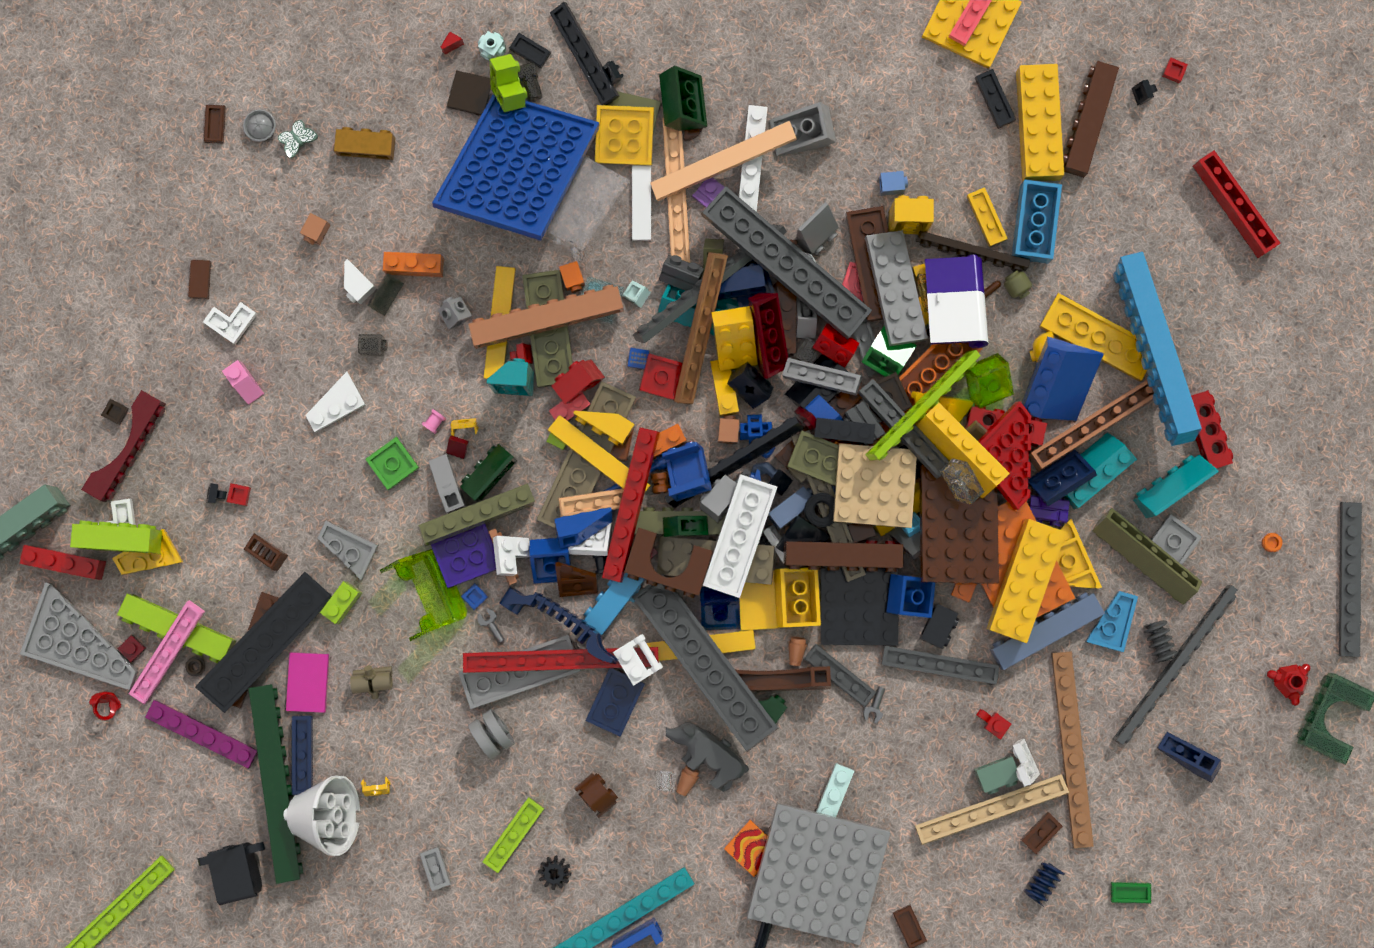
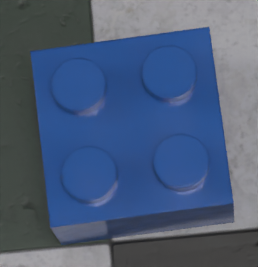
M891 574L886 612L932 618L936 583L921 582V577Z

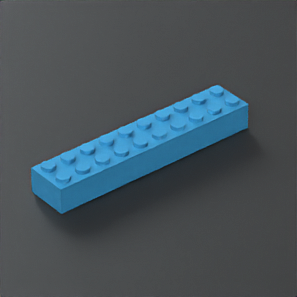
M1138 252L1122 256L1116 265V271L1113 273L1115 283H1118L1120 287V299L1124 300L1126 305L1124 309L1126 317H1129L1131 321V333L1137 339V351L1142 354L1141 363L1143 369L1147 370L1148 385L1154 391L1153 401L1159 407L1160 422L1164 423L1166 428L1164 430L1165 438L1167 441H1170L1171 446L1195 441L1202 428L1144 253Z

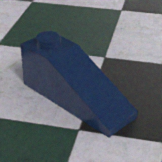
M749 264L747 267L738 270L721 283L718 300L766 293L763 268L758 264Z
M1166 732L1158 746L1161 752L1210 783L1213 782L1221 768V759L1169 732Z

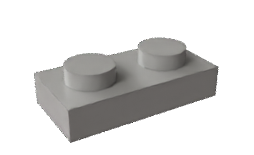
M440 847L421 852V860L431 890L434 891L451 885Z

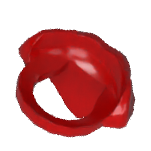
M112 692L96 693L89 700V704L93 707L94 715L102 721L113 718L115 712L121 708V702ZM109 702V715L101 716L97 711L98 703Z

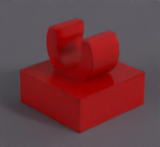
M524 343L516 344L517 351L509 352L510 360L520 358L525 359V362L533 364L531 345Z

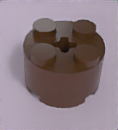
M591 773L574 789L577 792L581 791L578 795L592 811H598L596 816L600 818L617 804L616 800L618 797L612 789H606L603 786L606 782L599 774L596 773L594 775Z

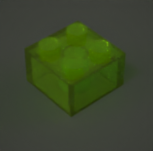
M999 353L977 361L974 367L964 372L969 399L980 409L1014 395L1009 363Z

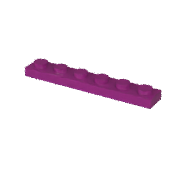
M153 700L145 718L248 769L257 755V749L157 700Z

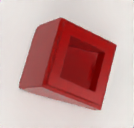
M450 32L440 47L443 54L446 55L464 45L461 37Z

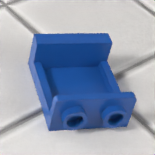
M688 442L685 446L670 448L667 452L662 453V458L667 463L671 488L668 489L669 496L675 501L712 490L704 449L697 442Z
M653 917L615 939L612 948H628L648 935L652 936L657 945L663 941L664 934Z

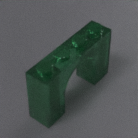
M1328 673L1321 680L1322 688L1320 692L1316 693L1313 698L1314 706L1312 710H1309L1305 716L1306 724L1304 728H1301L1297 734V743L1335 762L1346 765L1354 747L1334 738L1327 731L1324 722L1325 713L1332 704L1339 701L1346 702L1363 711H1370L1374 703V692L1335 673Z

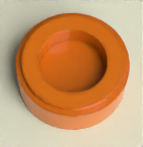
M1268 533L1262 538V547L1266 551L1276 552L1281 549L1283 542L1278 534Z

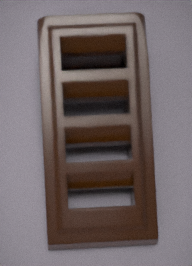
M255 533L244 548L246 552L275 571L280 569L288 557L286 553ZM257 541H259L260 544L258 545L256 550L253 551V547L255 546ZM264 546H266V548L264 549V551L262 552V554L259 555V552L261 551V549H262ZM270 550L273 551L269 558L265 559Z

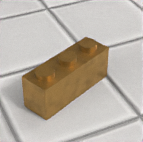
M350 127L336 129L334 152L337 156L394 159L395 137L390 131L380 130L379 132H372V130L365 128L361 129V131H356Z

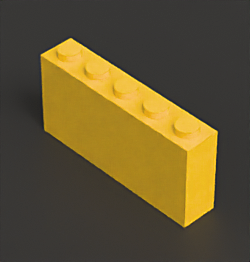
M940 403L928 412L917 425L922 433L952 464L951 468L982 499L1010 474Z

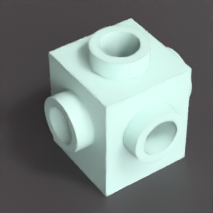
M487 31L478 41L480 55L488 61L489 59L503 56L506 51L504 38L496 32L491 33Z

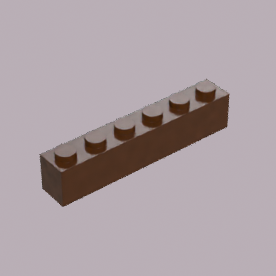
M1097 61L1094 66H1090L1087 74L1090 80L1088 84L1085 83L1082 95H1085L1084 100L1079 102L1077 108L1079 117L1074 120L1071 128L1074 130L1073 137H1069L1066 145L1069 148L1068 154L1063 156L1064 172L1083 178L1088 174L1119 67Z
M784 542V565H789V569L800 570V566H808V570H820V566H827V570H839V567H847V571H859V567H866V571H878V568H885V572H897V568H903V544Z

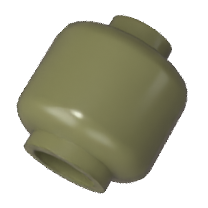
M1016 270L1005 277L1004 287L1012 298L1019 297L1023 299L1030 294L1029 289H1031L1032 283L1025 272H1018Z

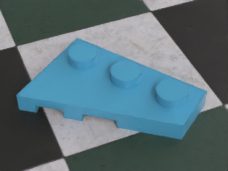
M1118 591L1104 611L1105 614L1101 616L1085 642L1124 652L1138 596Z

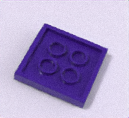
M485 524L431 544L447 589L496 571L494 545Z

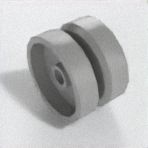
M490 709L483 714L484 723L476 719L468 724V727L478 745L492 760L501 754L499 745L507 750L515 742L505 723L494 710Z

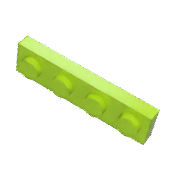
M528 797L482 862L499 873L542 813L544 807Z

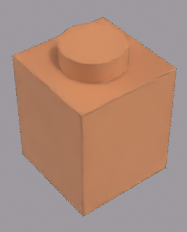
M310 213L300 234L304 237L303 240L311 245H314V243L320 245L330 224L326 220Z
M725 415L724 418H720L718 443H738L739 419H735V416Z

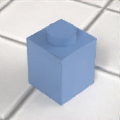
M903 171L880 173L881 196L904 193L905 188H908V179L904 177Z

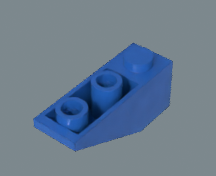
M611 507L554 519L560 549L581 544L613 522Z

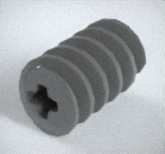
M1166 620L1144 625L1149 627L1144 633L1151 634L1147 641H1153L1149 648L1156 649L1151 655L1158 656L1154 663L1171 660L1177 654L1176 650H1170L1175 644L1168 642L1172 639V636L1166 635L1170 628H1163L1168 623Z

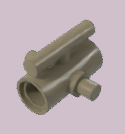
M368 665L364 669L353 670V675L350 678L352 693L368 692L372 699H378L379 691L392 690V666L372 668V666Z

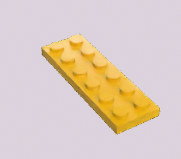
M1060 293L1056 295L1039 327L1047 332L1052 331L1056 337L1068 343L1102 352L1104 355L1101 361L1139 382L1142 381L1147 370H1144L1142 367V354L1137 351L1136 336Z

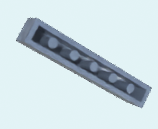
M1084 592L1076 597L1077 601L1071 604L1069 601L1059 606L1061 610L1056 613L1050 611L1043 615V620L1039 622L1035 620L1027 643L1012 638L1005 641L1000 639L992 644L994 647L990 651L997 664L1000 665V669L1005 670L1104 615L1105 612L1094 593L1087 594V592Z

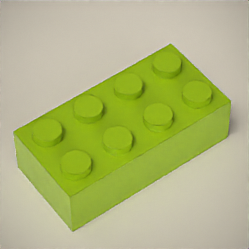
M80 520L79 524H72L70 547L89 550L160 554L162 531L156 530V526L138 524L137 528V525L129 523L99 522L98 525L97 522Z

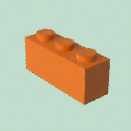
M384 252L383 272L386 275L443 277L444 258L441 254Z

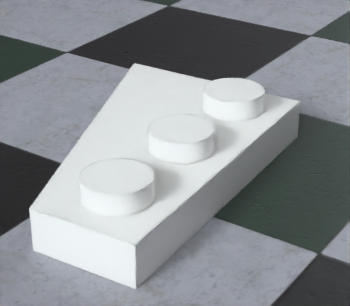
M346 372L305 416L316 433L366 404L349 373Z

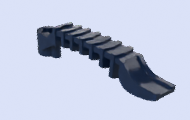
M509 586L499 602L503 607L516 615L519 614L524 605L533 608L539 605L537 609L541 612H544L549 607L546 614L550 617L554 616L557 611L559 613L555 617L556 620L562 622L566 617L567 619L563 624L568 628L573 623L576 624L571 630L575 635H578L584 629V632L577 641L583 644L587 640L586 649L591 655L609 663H617L619 660L604 648L601 634L595 631V627L588 625L585 620L569 612V609L561 607L559 603L552 602V599L548 597H543L541 593L535 592L534 595L525 596L517 589Z

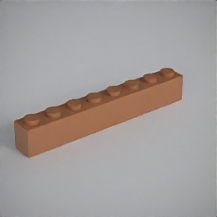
M607 285L602 287L603 290L600 291L588 290L584 292V295L577 296L572 294L560 301L552 299L547 301L545 305L532 304L525 310L517 308L510 310L509 314L502 315V313L491 315L489 319L472 320L473 323L468 324L473 345L478 349L624 312L618 286Z
M1147 380L1031 452L1029 455L1030 461L1039 473L1152 402L1153 388L1149 387Z

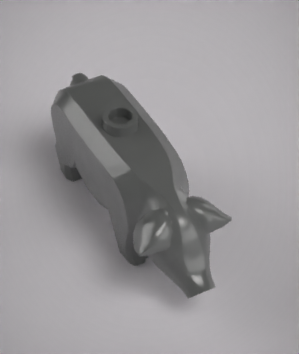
M685 722L675 728L666 727L667 738L677 744L688 747L686 755L681 759L686 762L689 768L695 771L701 764H704L712 771H716L715 777L709 782L714 788L720 789L723 792L727 791L732 786L733 780L741 778L744 773L749 771V767L745 764L742 757L730 748L732 744L726 739L722 738L720 740L711 732L691 722Z

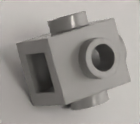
M461 297L447 298L438 309L448 329L461 326L472 317Z

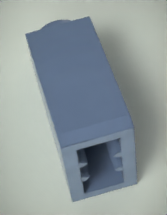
M803 486L768 513L767 517L778 531L804 511L807 500L813 496L809 487L806 489Z

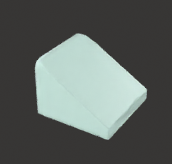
M632 280L622 297L641 308L651 292L643 285Z

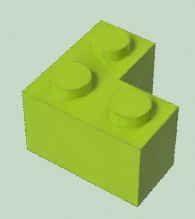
M511 54L489 59L491 90L503 111L508 112L525 107L527 91L520 84L518 77L520 66L518 61H515Z

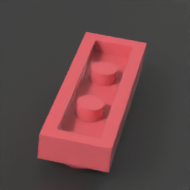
M970 0L952 29L949 38L965 46L992 0Z

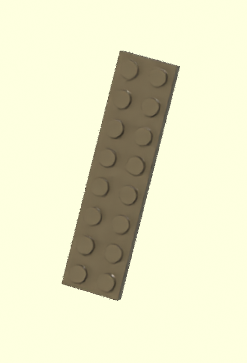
M601 381L587 412L619 414L627 419L636 397ZM586 423L585 426L581 424L579 430L608 453H611L614 444L608 441L609 437L602 433L600 436L591 430L592 426ZM569 449L537 520L555 528L554 519L561 517L558 498L592 493L601 472L572 449Z

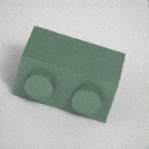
M1007 756L973 769L980 788L984 793L993 794L999 791V787L1004 785L1011 787L1017 784V767L1012 756Z

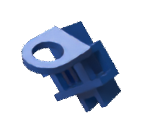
M762 414L747 415L748 423H740L739 439L749 440L750 444L754 439L761 438L770 429H773L772 422H762ZM759 419V422H751V420ZM775 447L769 450L768 453H764L761 456L764 458L770 457L774 452Z

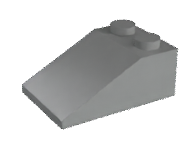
M822 102L769 120L771 129L790 121L797 140L775 149L777 156L818 149L836 143L829 107Z
M826 202L798 228L795 240H797V244L806 253L811 255L815 254L817 256L825 248L823 244L827 240L831 242L838 235L836 233L838 224Z

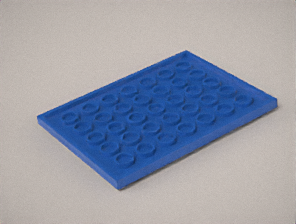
M493 94L432 202L433 207L541 241L599 130V122L526 100L525 107L504 112Z

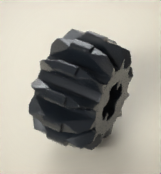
M557 855L554 856V862H552L550 857H547V863L541 862L540 864L544 869H539L538 873L544 875L539 880H547L544 887H548L549 883H551L552 890H555L556 884L561 889L563 888L562 881L564 883L569 882V879L565 876H571L572 874L570 871H565L570 868V864L563 866L565 858L558 862ZM550 869H558L559 876H551L552 871Z

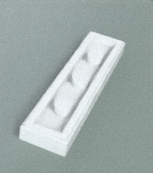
M632 165V241H651V165Z

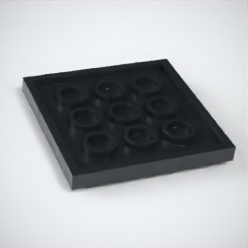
M821 568V645H898V614L886 612L891 574L898 575V568L897 572H885V568H878V571H866V568H864L866 575L849 582L846 581L842 568H839V570Z

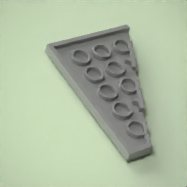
M45 582L20 654L131 690L138 671L52 583Z

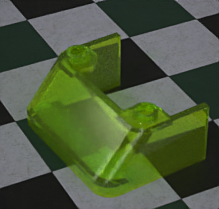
M432 549L398 559L380 569L381 573L395 569L401 580H412L427 614L419 620L421 632L409 637L410 641L434 633L467 616V609L457 586L447 589Z

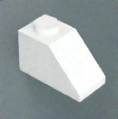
M348 259L344 262V289L348 292L346 296L353 303L357 301L361 305L376 290V287Z

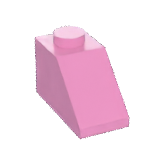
M239 360L222 370L230 384L248 405L264 394L245 365Z

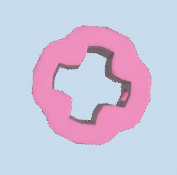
M432 409L431 415L426 422H422V425L436 434V429L446 418Z

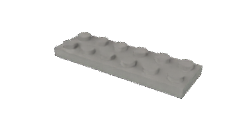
M903 230L867 235L865 242L889 346L926 341L928 336Z
M568 634L522 651L574 650ZM581 669L463 673L461 671L458 673L470 709L572 675L580 672Z

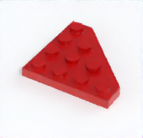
M1021 401L1015 402L978 440L1010 473L996 487L1013 510H1019L1030 498L1028 478H1031V462H1029V451H1031L1029 424H1031V415Z

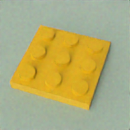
M597 105L596 122H599L600 126L596 134L595 163L652 165L654 107Z

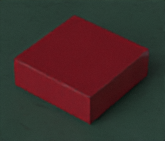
M451 435L448 440L446 453L464 459L467 454L469 441Z

